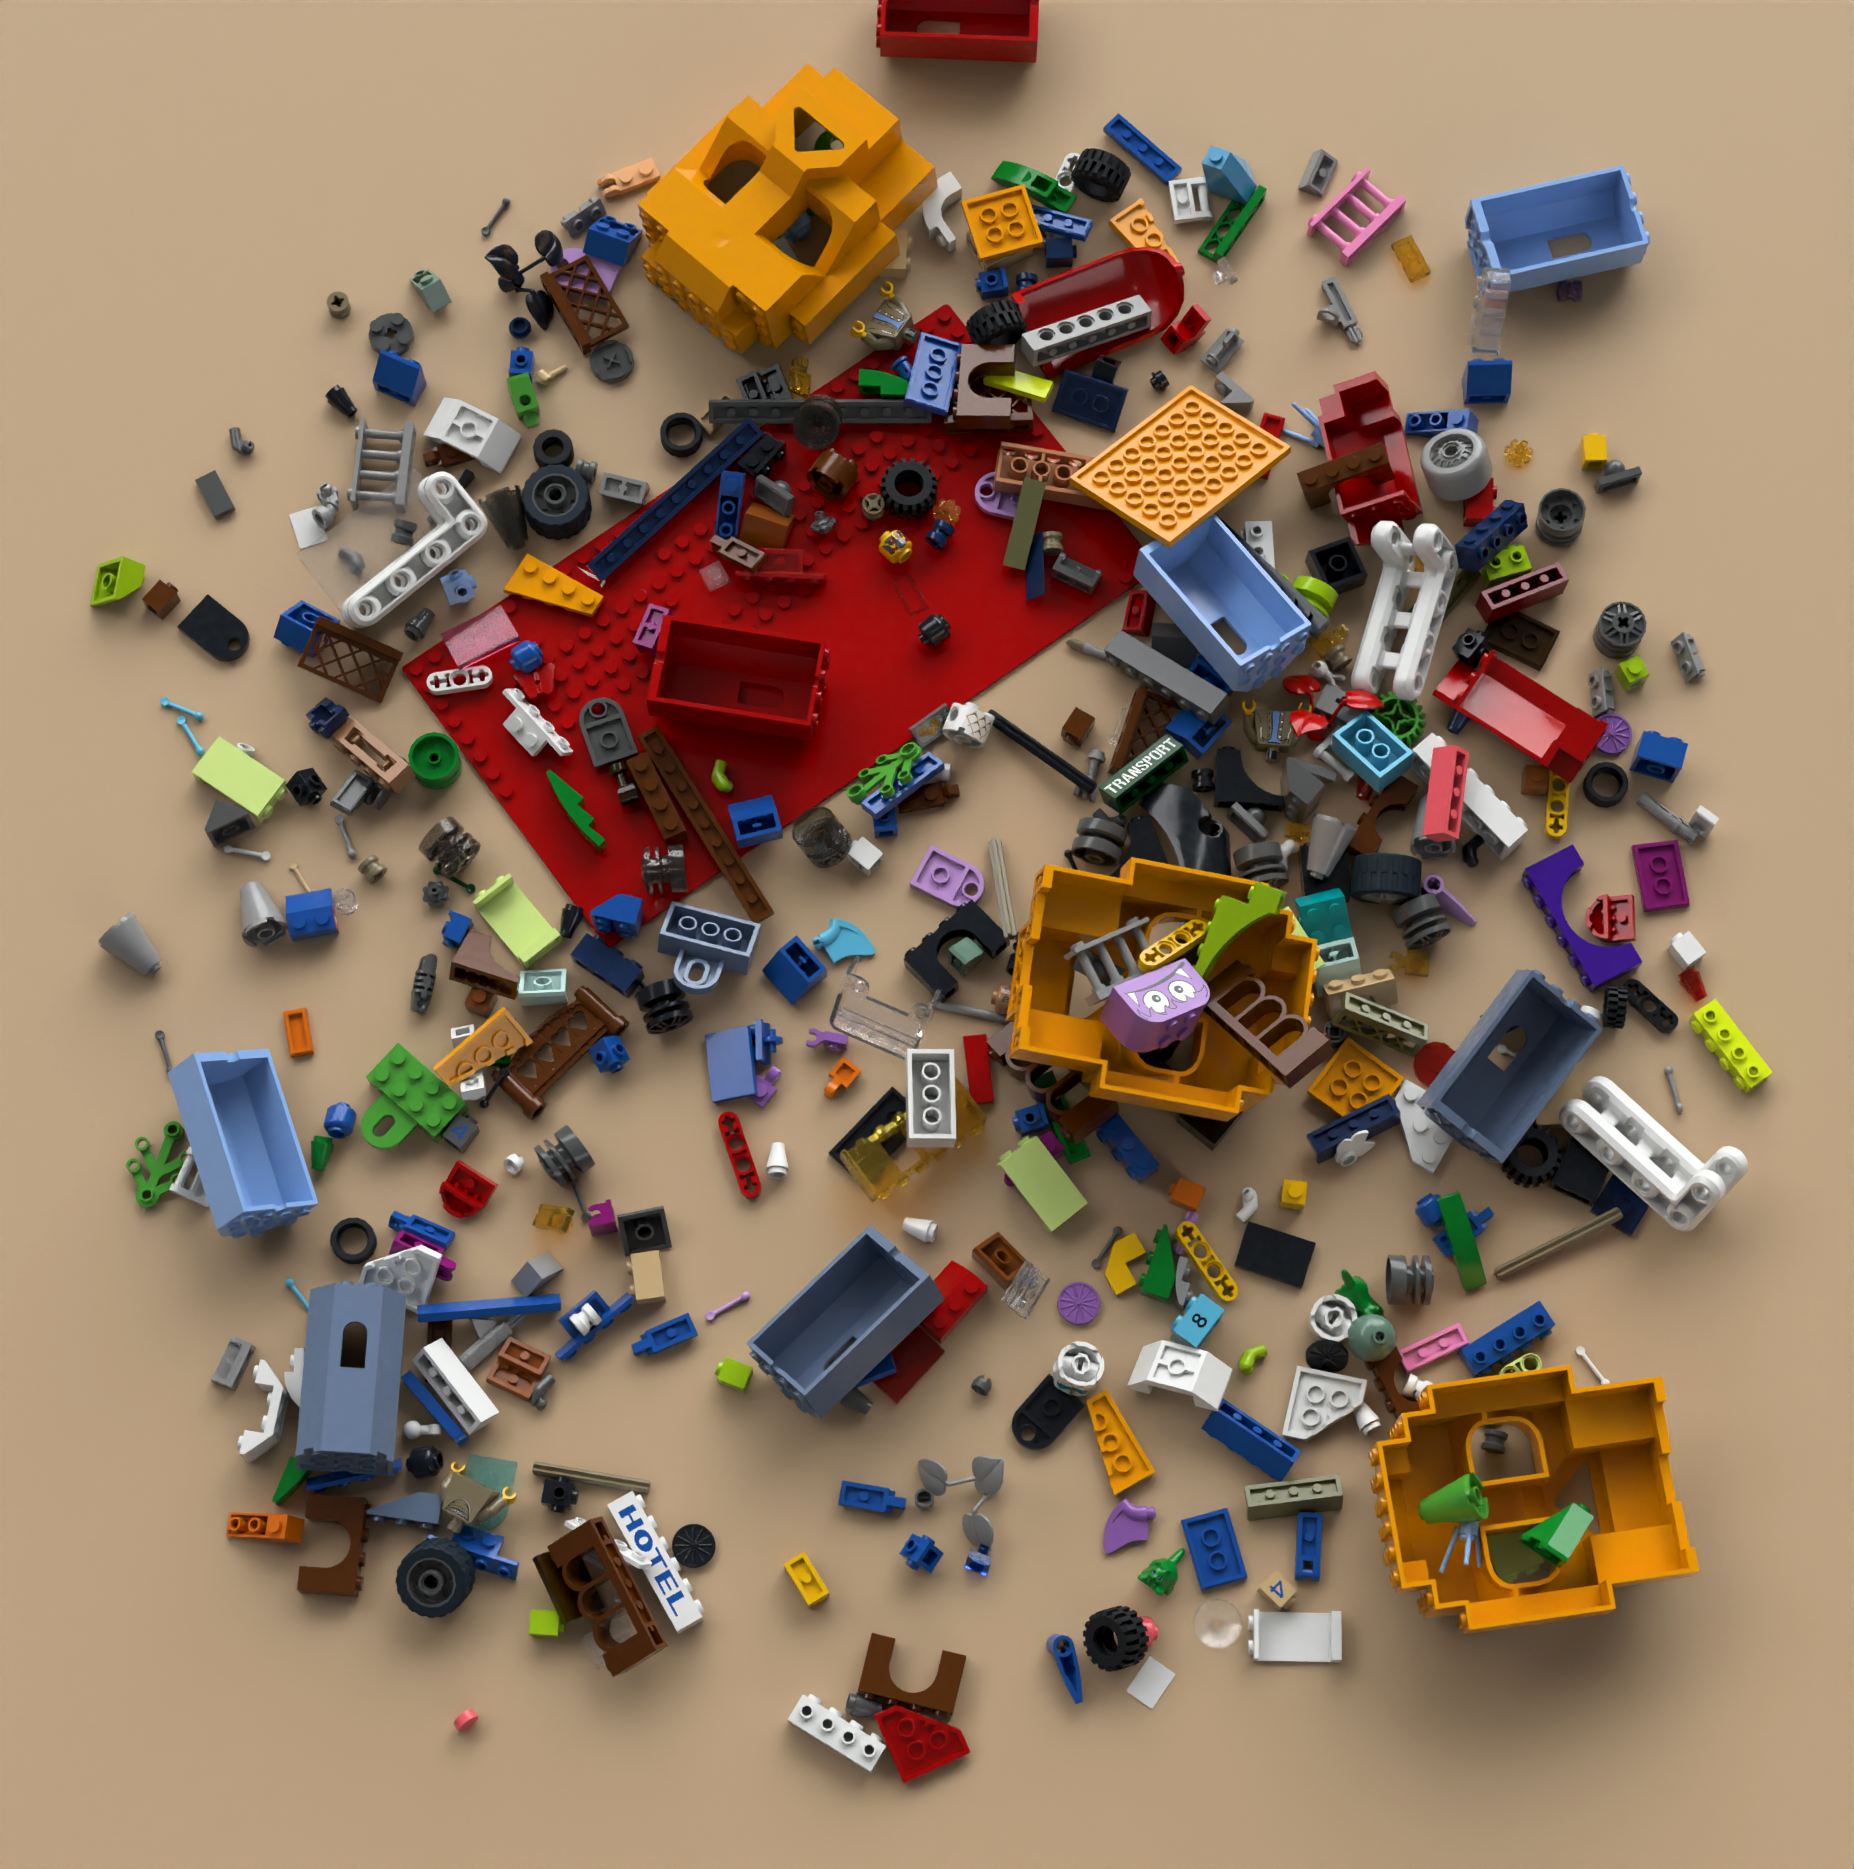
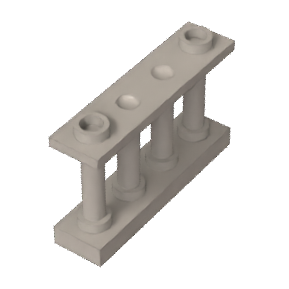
M365 418L360 419V426H356L355 439H358L352 488H348L347 500L351 502L353 509L357 510L359 500L392 502L396 507L397 513H406L416 438L414 422H405L404 429L400 431L368 429ZM366 438L400 440L402 449L398 450V452L366 450ZM364 458L397 461V463H400L399 471L362 470ZM361 479L394 481L397 484V489L392 493L360 491Z
M1135 917L1125 922V927L1086 944L1080 941L1070 946L1071 951L1064 955L1065 960L1077 956L1093 988L1091 990L1093 994L1085 998L1089 1007L1108 999L1114 986L1146 974L1138 968L1122 935L1132 931L1141 951L1149 948L1150 946L1140 928L1150 921L1148 917L1141 920ZM1114 940L1129 970L1128 978L1124 979L1122 975H1119L1104 943ZM1092 948L1096 949L1111 978L1110 986L1105 987L1104 984H1101L1086 951Z

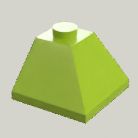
M124 556L98 564L90 606L97 607L119 600L140 588L145 580L144 572L146 565Z

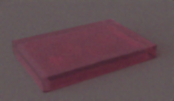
M502 605L440 634L459 670L521 641Z

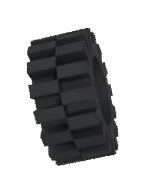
M1606 986L1602 1019L1604 1027L1623 1029L1627 1013V987Z

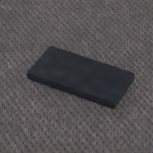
M892 1086L830 1150L829 1155L860 1184L864 1185L907 1140L906 1098Z

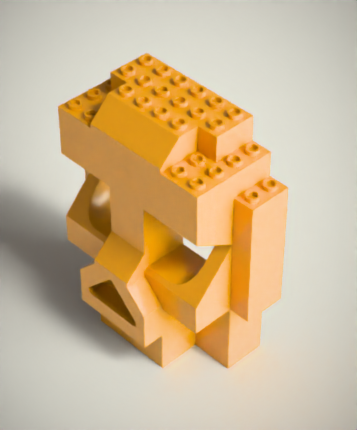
M807 63L763 107L749 95L740 104L735 105L637 204L640 211L639 216L643 221L642 226L646 231L645 236L649 240L648 246L650 247L641 255L644 264L643 268L647 274L646 278L653 285L658 284L668 298L673 297L677 300V304L685 312L687 310L693 314V318L700 325L704 323L709 327L708 330L714 337L722 338L725 341V345L733 352L736 350L742 355L758 338L765 346L768 347L770 345L776 350L792 333L799 341L802 342L804 340L810 345L900 254L897 235L893 231L938 188L935 166L903 141L899 119L847 76L834 67L824 77ZM816 121L843 143L844 148L797 152L795 150V140ZM747 160L759 166V172L726 204L707 189L710 181L731 162ZM808 208L832 228L828 243L815 266H808L790 258L773 244Z
M1131 857L1121 867L1119 878L1045 864L1035 875L1029 920L1019 930L1006 1017V1021L1014 1022L1009 1058L1083 1071L1082 1082L1091 1083L1090 1097L1226 1122L1238 1115L1239 1112L1247 1111L1272 1094L1275 1084L1285 1085L1204 1011L1193 1030L1194 1038L1191 1059L1186 1071H1173L1153 1067L1146 1064L1139 1057L1138 1052L1123 1046L1099 1018L1105 1004L1085 1019L1069 1016L1075 970L1072 967L1077 959V956L1065 960L1064 955L1071 951L1070 946L1080 941L1086 944L1126 926L1125 922L1135 917H1138L1139 920L1148 917L1150 920L1140 927L1148 944L1152 927L1158 924L1189 922L1193 919H1199L1208 924L1215 915L1213 907L1217 898L1220 899L1221 895H1226L1249 903V899H1247L1248 892L1251 886H1255L1258 881ZM1258 882L1269 886V883ZM1281 909L1279 915H1270L1241 933L1218 958L1209 973L1206 983H1209L1238 959L1243 965L1248 964L1254 970V977L1263 982L1268 995L1278 996L1283 999L1289 1014L1303 1017L1310 1027L1311 1016L1308 1015V1012L1314 1000V993H1311V989L1317 977L1314 965L1320 953V948L1317 947L1318 939L1292 935L1291 933H1293L1295 928V919H1292L1293 911ZM1131 931L1122 936L1138 966V960L1142 951ZM1114 940L1104 943L1113 963L1125 969L1122 975L1123 978H1128L1129 970ZM1095 948L1089 950L1098 955ZM1255 993L1247 994L1226 1011L1235 1018L1256 1001L1260 995ZM1268 1013L1247 1030L1256 1037L1276 1021L1281 1013ZM1292 1031L1285 1034L1269 1049L1278 1056L1299 1039L1302 1032Z
M1571 1365L1426 1385L1421 1392V1396H1418L1421 1411L1401 1413L1391 1427V1431H1388L1389 1440L1376 1442L1371 1452H1369L1371 1467L1375 1466L1376 1471L1373 1479L1370 1480L1371 1490L1373 1494H1377L1378 1501L1375 1504V1513L1377 1518H1381L1382 1525L1379 1528V1537L1381 1542H1385L1386 1549L1383 1552L1385 1567L1389 1566V1570L1392 1572L1389 1574L1391 1587L1396 1588L1397 1594L1420 1591V1599H1417L1419 1613H1423L1424 1619L1456 1615L1458 1629H1462L1464 1635L1609 1614L1616 1609L1613 1588L1691 1577L1698 1573L1699 1565L1695 1547H1690L1682 1502L1676 1501L1668 1455L1672 1453L1663 1408V1403L1667 1401L1663 1377L1575 1388ZM1484 1425L1515 1426L1529 1440L1536 1474L1481 1482L1484 1489L1480 1490L1482 1498L1487 1497L1489 1505V1517L1478 1521L1482 1567L1477 1568L1475 1539L1474 1542H1471L1469 1564L1467 1566L1464 1565L1466 1542L1460 1540V1536H1458L1444 1572L1440 1574L1439 1569L1453 1536L1454 1526H1459V1522L1426 1523L1418 1514L1420 1501L1467 1473H1475L1471 1453V1440L1477 1429ZM1581 1464H1586L1589 1469L1600 1529L1599 1533L1593 1534L1586 1529L1568 1561L1560 1569L1551 1563L1550 1573L1545 1579L1518 1584H1509L1499 1579L1491 1564L1486 1536L1530 1530L1561 1511L1554 1504L1556 1498Z

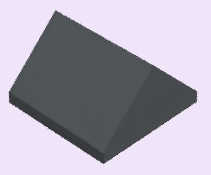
M1152 622L1151 648L1182 667L1190 668L1196 660L1197 648L1176 624Z
M216 800L204 830L213 847L256 827L246 809Z
M664 1206L617 1215L626 1257L634 1253L672 1247Z

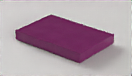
M1678 840L1632 845L1631 850L1643 913L1689 907L1690 902Z

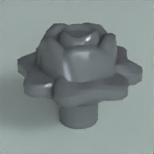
M823 511L816 512V520L810 526V530H814V532L820 535L827 534L833 530L832 526H834L836 519L831 516H825Z
M430 881L428 887L423 888V901L428 902L430 907L435 905L443 906L444 901L449 900V887L443 886L442 881Z

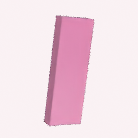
M1459 1322L1399 1350L1403 1359L1400 1364L1405 1374H1408L1466 1347L1470 1342Z

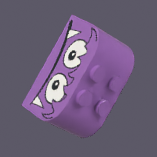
M1183 958L1114 986L1099 1018L1123 1046L1135 1052H1150L1159 1047L1165 1048L1176 1040H1184L1193 1032L1209 1000L1210 990L1197 971Z

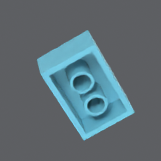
M1364 710L1332 735L1331 750L1378 793L1412 767L1414 752L1367 710Z

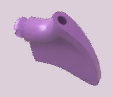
M1127 1498L1119 1503L1110 1514L1106 1523L1104 1551L1109 1554L1129 1542L1148 1540V1520L1156 1518L1155 1508L1153 1506L1146 1508V1506L1132 1505Z

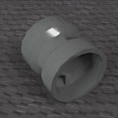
M395 519L394 527L396 529L395 533L391 535L390 541L412 547L414 541L412 536L417 529V524Z
M1332 1021L1326 1023L1323 1031L1332 1041L1330 1043L1332 1049L1339 1047L1343 1043L1346 1030L1332 1025Z

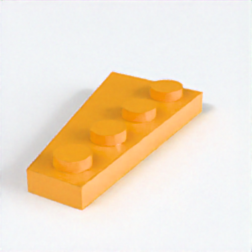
M1142 198L1109 220L1108 225L1130 248L1150 247L1160 249L1171 255L1179 263L1172 249L1166 245L1161 230L1158 231L1151 213H1148L1144 207L1145 203Z
M528 553L503 589L504 593L512 595L513 593L525 599H534L544 602L546 605H555L567 611L588 617H593L604 601V596Z
M502 1007L435 1065L433 1070L450 1087L475 1074L477 1070L494 1064L496 1060L503 1056L513 1054L520 1047L528 1046L533 1041L508 1010Z
M1106 1389L1086 1401L1088 1412L1113 1496H1116L1151 1476L1156 1471L1108 1390Z

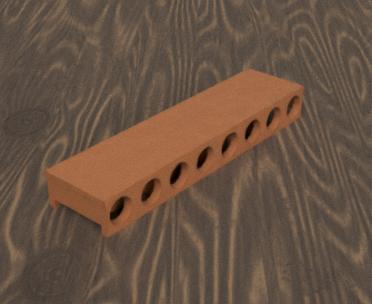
M1001 442L997 453L992 491L1020 495L1023 480L1026 477L1046 482L1043 500L1111 511L1070 484L1069 477L1095 457ZM1004 449H1012L1015 450V452H1008ZM1026 453H1035V454H1037V455H1036V456H1031V455H1028V454H1026ZM1054 456L1058 457L1059 459H1050L1048 457ZM1071 460H1077V461H1080L1081 463H1073V462H1070V461H1071Z

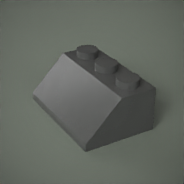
M1290 756L1286 759L1280 779L1281 796H1284L1283 812L1290 822L1301 826L1318 807L1325 784Z

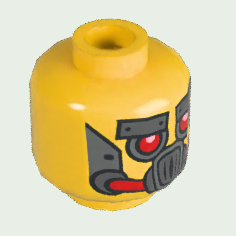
M899 530L886 531L879 539L881 542L879 551L891 563L899 562L901 564L912 554V542Z

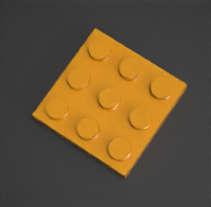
M1024 184L961 201L980 262L1043 246L1044 241Z
M1347 1037L1306 1093L1341 1118L1387 1094L1392 1096L1403 1082L1404 1077Z

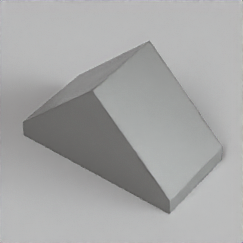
M547 1251L528 1260L511 1281L523 1296H531L559 1274L563 1268Z

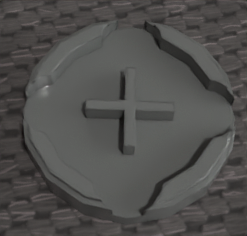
M616 340L603 341L593 349L590 356L591 371L602 382L611 384L621 382L628 378L633 370V353L624 343H619Z

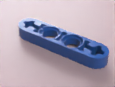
M410 1370L400 1377L459 1447L468 1440V1437Z

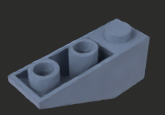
M417 1492L369 1509L366 1514L372 1517L373 1522L386 1523V1520H393L399 1526L410 1527V1523L420 1524L419 1528L434 1530V1526L441 1527L443 1504L441 1502V1495Z

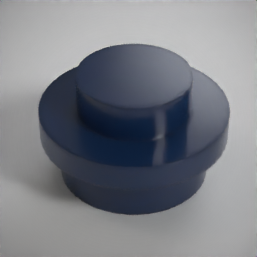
M523 317L514 318L509 324L510 334L518 339L527 337L531 332L530 322Z

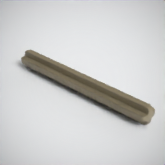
M992 838L988 842L1003 934L1005 939L1013 940L1017 937V929L1002 842L1000 839Z
M537 1461L534 1462L532 1469L533 1474L550 1478L564 1477L571 1479L573 1482L627 1491L633 1490V1492L645 1494L649 1493L651 1485L649 1480Z

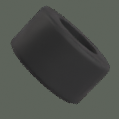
M556 429L546 430L540 433L534 441L533 452L539 468L558 464L569 467L574 459L573 444L569 436L563 431ZM556 445L562 448V453L556 457H549L545 454V450L550 446Z

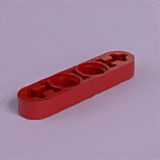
M724 1112L720 1115L718 1124L739 1188L745 1198L755 1199L761 1194V1182L739 1118L733 1112ZM726 1118H730L731 1121L735 1120L732 1123L734 1133L729 1135L728 1126L722 1125L725 1123ZM740 1139L743 1142L742 1148L736 1151L732 1150L729 1146L731 1140ZM741 1160L748 1161L750 1169L746 1172H740L737 1169L738 1162ZM750 1176L752 1185L758 1186L754 1188V1193H750L749 1190L745 1191L747 1181L744 1177Z

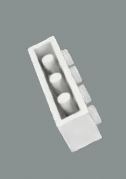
M1246 521L1243 530H1240L1239 536L1275 569L1272 521Z
M443 1338L423 1347L412 1359L469 1435L488 1425L499 1413L498 1409Z
M809 1694L808 1697L802 1695L787 1719L788 1722L869 1773H872L886 1749V1746L883 1744L884 1739L873 1732L869 1736L862 1731L864 1727L852 1719L848 1723L841 1718L843 1714L835 1708L830 1707L829 1710L820 1705L822 1701L814 1695Z

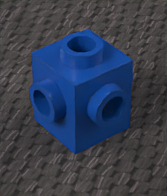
M619 1035L603 1037L589 1048L600 1073L610 1071L613 1074L619 1072L624 1068L623 1065L630 1060Z
M912 1533L899 1554L907 1559L905 1564L915 1571L920 1568L931 1574L944 1553L934 1546L935 1541L923 1534L922 1537H919Z

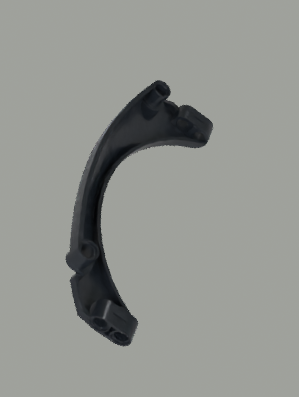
M1161 783L1140 799L1139 806L1151 815L1166 832L1181 867L1231 876L1230 835L1220 821L1211 819V813L1191 788ZM1220 831L1217 836H1213L1215 832ZM1180 922L1179 928L1187 922ZM1175 939L1178 943H1187L1183 939ZM1200 944L1171 963L1185 958L1191 966H1196L1199 958L1197 951ZM1181 1041L1171 1042L1159 1051L1155 1049L1150 1052H1138V1055L1143 1059L1152 1054L1161 1061H1166L1172 1057Z

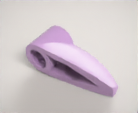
M1432 874L1425 878L1421 886V895L1434 893L1443 912L1471 927L1475 925L1476 920L1464 905L1444 888V882L1440 876ZM1434 885L1436 889L1430 890L1428 887Z

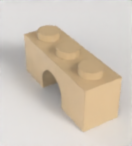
M1389 968L1377 969L1372 973L1364 975L1356 974L1351 978L1343 980H1332L1322 985L1325 1009L1331 1019L1341 1009V998L1345 992L1357 996L1370 995L1372 1002L1382 1006L1398 1003L1396 981Z

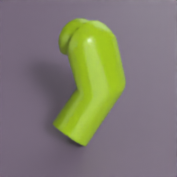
M716 760L711 778L712 782L719 791L728 793L732 790L733 783L724 775L727 763L722 760Z
M1264 1344L1245 1350L1242 1353L1238 1366L1243 1375L1253 1373L1254 1369L1252 1366L1255 1359L1267 1356Z

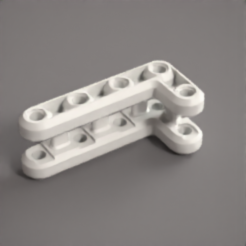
M436 472L418 484L417 498L436 522L437 526L345 600L341 608V616L348 626L359 629L377 623L486 533L488 526L485 515L450 473ZM395 578L398 580L399 586L395 584ZM360 606L364 610V615H362L359 611Z
M1380 521L1372 529L1371 545L1383 561V570L1352 672L1351 686L1353 690H1364L1375 695L1379 691L1386 669L1396 670L1392 687L1394 694L1400 700L1413 701L1420 696L1424 687L1457 573L1458 560L1455 548L1437 525L1427 523L1419 525L1415 530L1412 544L1394 521ZM1417 556L1424 564V572H1414ZM1410 588L1420 589L1412 613L1402 612ZM1398 629H1408L1401 652H1390Z
M1595 1076L1584 1085L1582 1091L1585 1101L1571 1099L1559 1112L1561 1124L1566 1131L1667 1223L1683 1232L1693 1230L1748 1170V1161L1744 1153L1731 1146L1720 1148L1706 1164L1702 1163L1613 1081L1602 1076Z

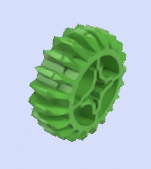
M1391 690L1388 691L1387 697L1381 693L1379 699L1383 702L1384 708L1393 706V710L1383 714L1379 712L1384 708L1367 711L1410 748L1412 742H1418V736L1423 735L1424 731L1422 728L1426 726V722L1423 721L1426 714L1421 712L1422 705L1415 706L1417 699L1413 701L1400 700L1393 696ZM1401 708L1406 710L1409 713V715H1405L1402 712ZM1396 713V719H1398V723L1394 728L1395 723H1393L1392 719L1394 718V715ZM1407 728H1412L1403 735H1397V732L1401 729L1407 730Z

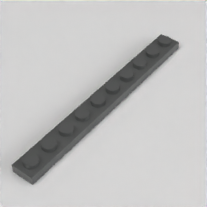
M904 399L709 400V424H741L748 417L755 424L932 423V413L903 404Z

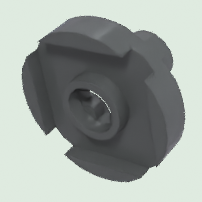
M401 313L384 314L370 323L369 340L377 353L381 349L387 352L391 350L399 355L408 351L411 342H413L414 333L410 322ZM390 331L397 333L394 335V339H390V337L385 336Z

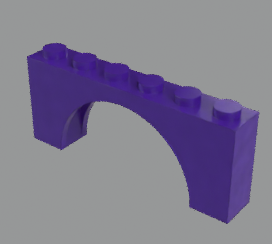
M1572 844L1525 868L1522 874V882L1527 890L1530 889L1534 895L1533 901L1536 907L1544 912L1545 922L1550 929L1553 928L1557 934L1556 940L1562 949L1565 948L1568 953L1570 965L1578 970L1582 985L1585 988L1588 987L1590 992H1593L1638 969L1642 964V960L1631 942L1617 947L1594 945L1579 937L1567 923L1562 910L1563 888L1566 882L1574 874L1581 871L1584 865L1583 860Z

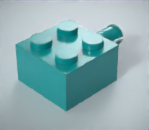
M1340 888L1295 898L1298 914L1297 920L1308 938L1318 939L1317 945L1353 937L1345 896Z

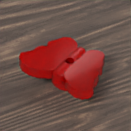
M549 663L539 673L533 672L532 675L517 672L514 674V679L519 683L521 689H523L530 700H535L539 695L543 694L550 696L553 694L555 686L554 663Z

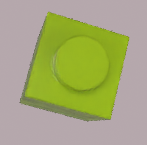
M1640 655L1619 663L1614 672L1625 692L1644 684L1650 674Z
M726 1357L724 1363L719 1362L715 1375L718 1376V1383L745 1393L753 1374V1367Z
M531 1609L530 1636L560 1638V1632H565V1624L562 1625L556 1611Z

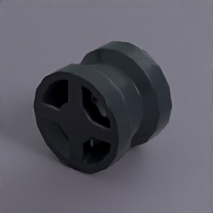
M1201 768L1191 772V777L1194 779L1192 791L1206 793L1215 789V785L1212 782L1214 777L1212 769Z

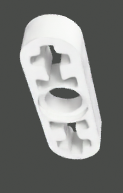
M481 665L435 672L428 676L426 683L428 690L432 694L444 695L487 688L493 682V675L490 668ZM480 673L485 674V681H480V678H478ZM469 674H472L474 683H471ZM458 675H463L466 677V682L458 686L454 684V678ZM447 677H449L451 687L447 685ZM437 679L441 683L439 688H435V685H432L435 684Z

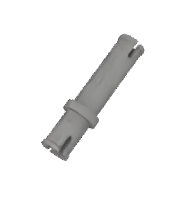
M1644 792L1636 802V804L1666 824L1672 833L1676 832L1690 844L1699 836L1700 832L1686 823L1682 816L1678 817L1647 794V792Z

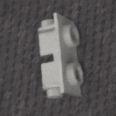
M590 198L578 207L579 212L574 210L562 217L563 220L560 223L565 229L567 228L571 238L607 214L600 198Z
M1234 327L1232 329L1226 328L1200 361L1218 373L1244 342L1238 336L1240 334L1239 330Z
M1682 632L1671 641V645L1685 682H1688L1695 676L1696 678L1705 676L1704 672L1706 669L1700 656L1694 657V654L1698 653L1694 638L1690 634Z
M1603 667L1589 674L1588 685L1590 687V706L1593 717L1603 712L1604 714L1613 713L1615 710L1613 695L1606 694V692L1613 691L1612 675L1607 670L1603 671Z

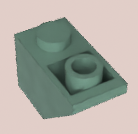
M429 269L420 270L414 274L413 278L409 279L426 307L432 312L452 302L441 279Z

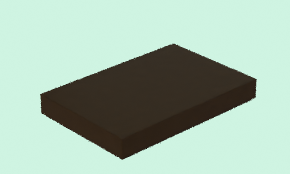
M1519 611L1488 623L1484 631L1492 649L1538 671H1541L1560 633L1559 630Z
M549 1551L535 1556L532 1560L562 1625L582 1618L583 1615L578 1608L579 1591H574L565 1583L562 1567L557 1568L551 1559ZM581 1559L579 1564L580 1574L585 1581L590 1583L592 1579L583 1559ZM596 1590L594 1596L595 1604L599 1610H602L604 1604Z

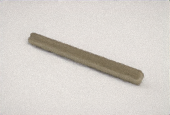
M1615 1207L1496 1267L1495 1274L1499 1280H1502L1621 1220L1623 1214L1618 1207Z

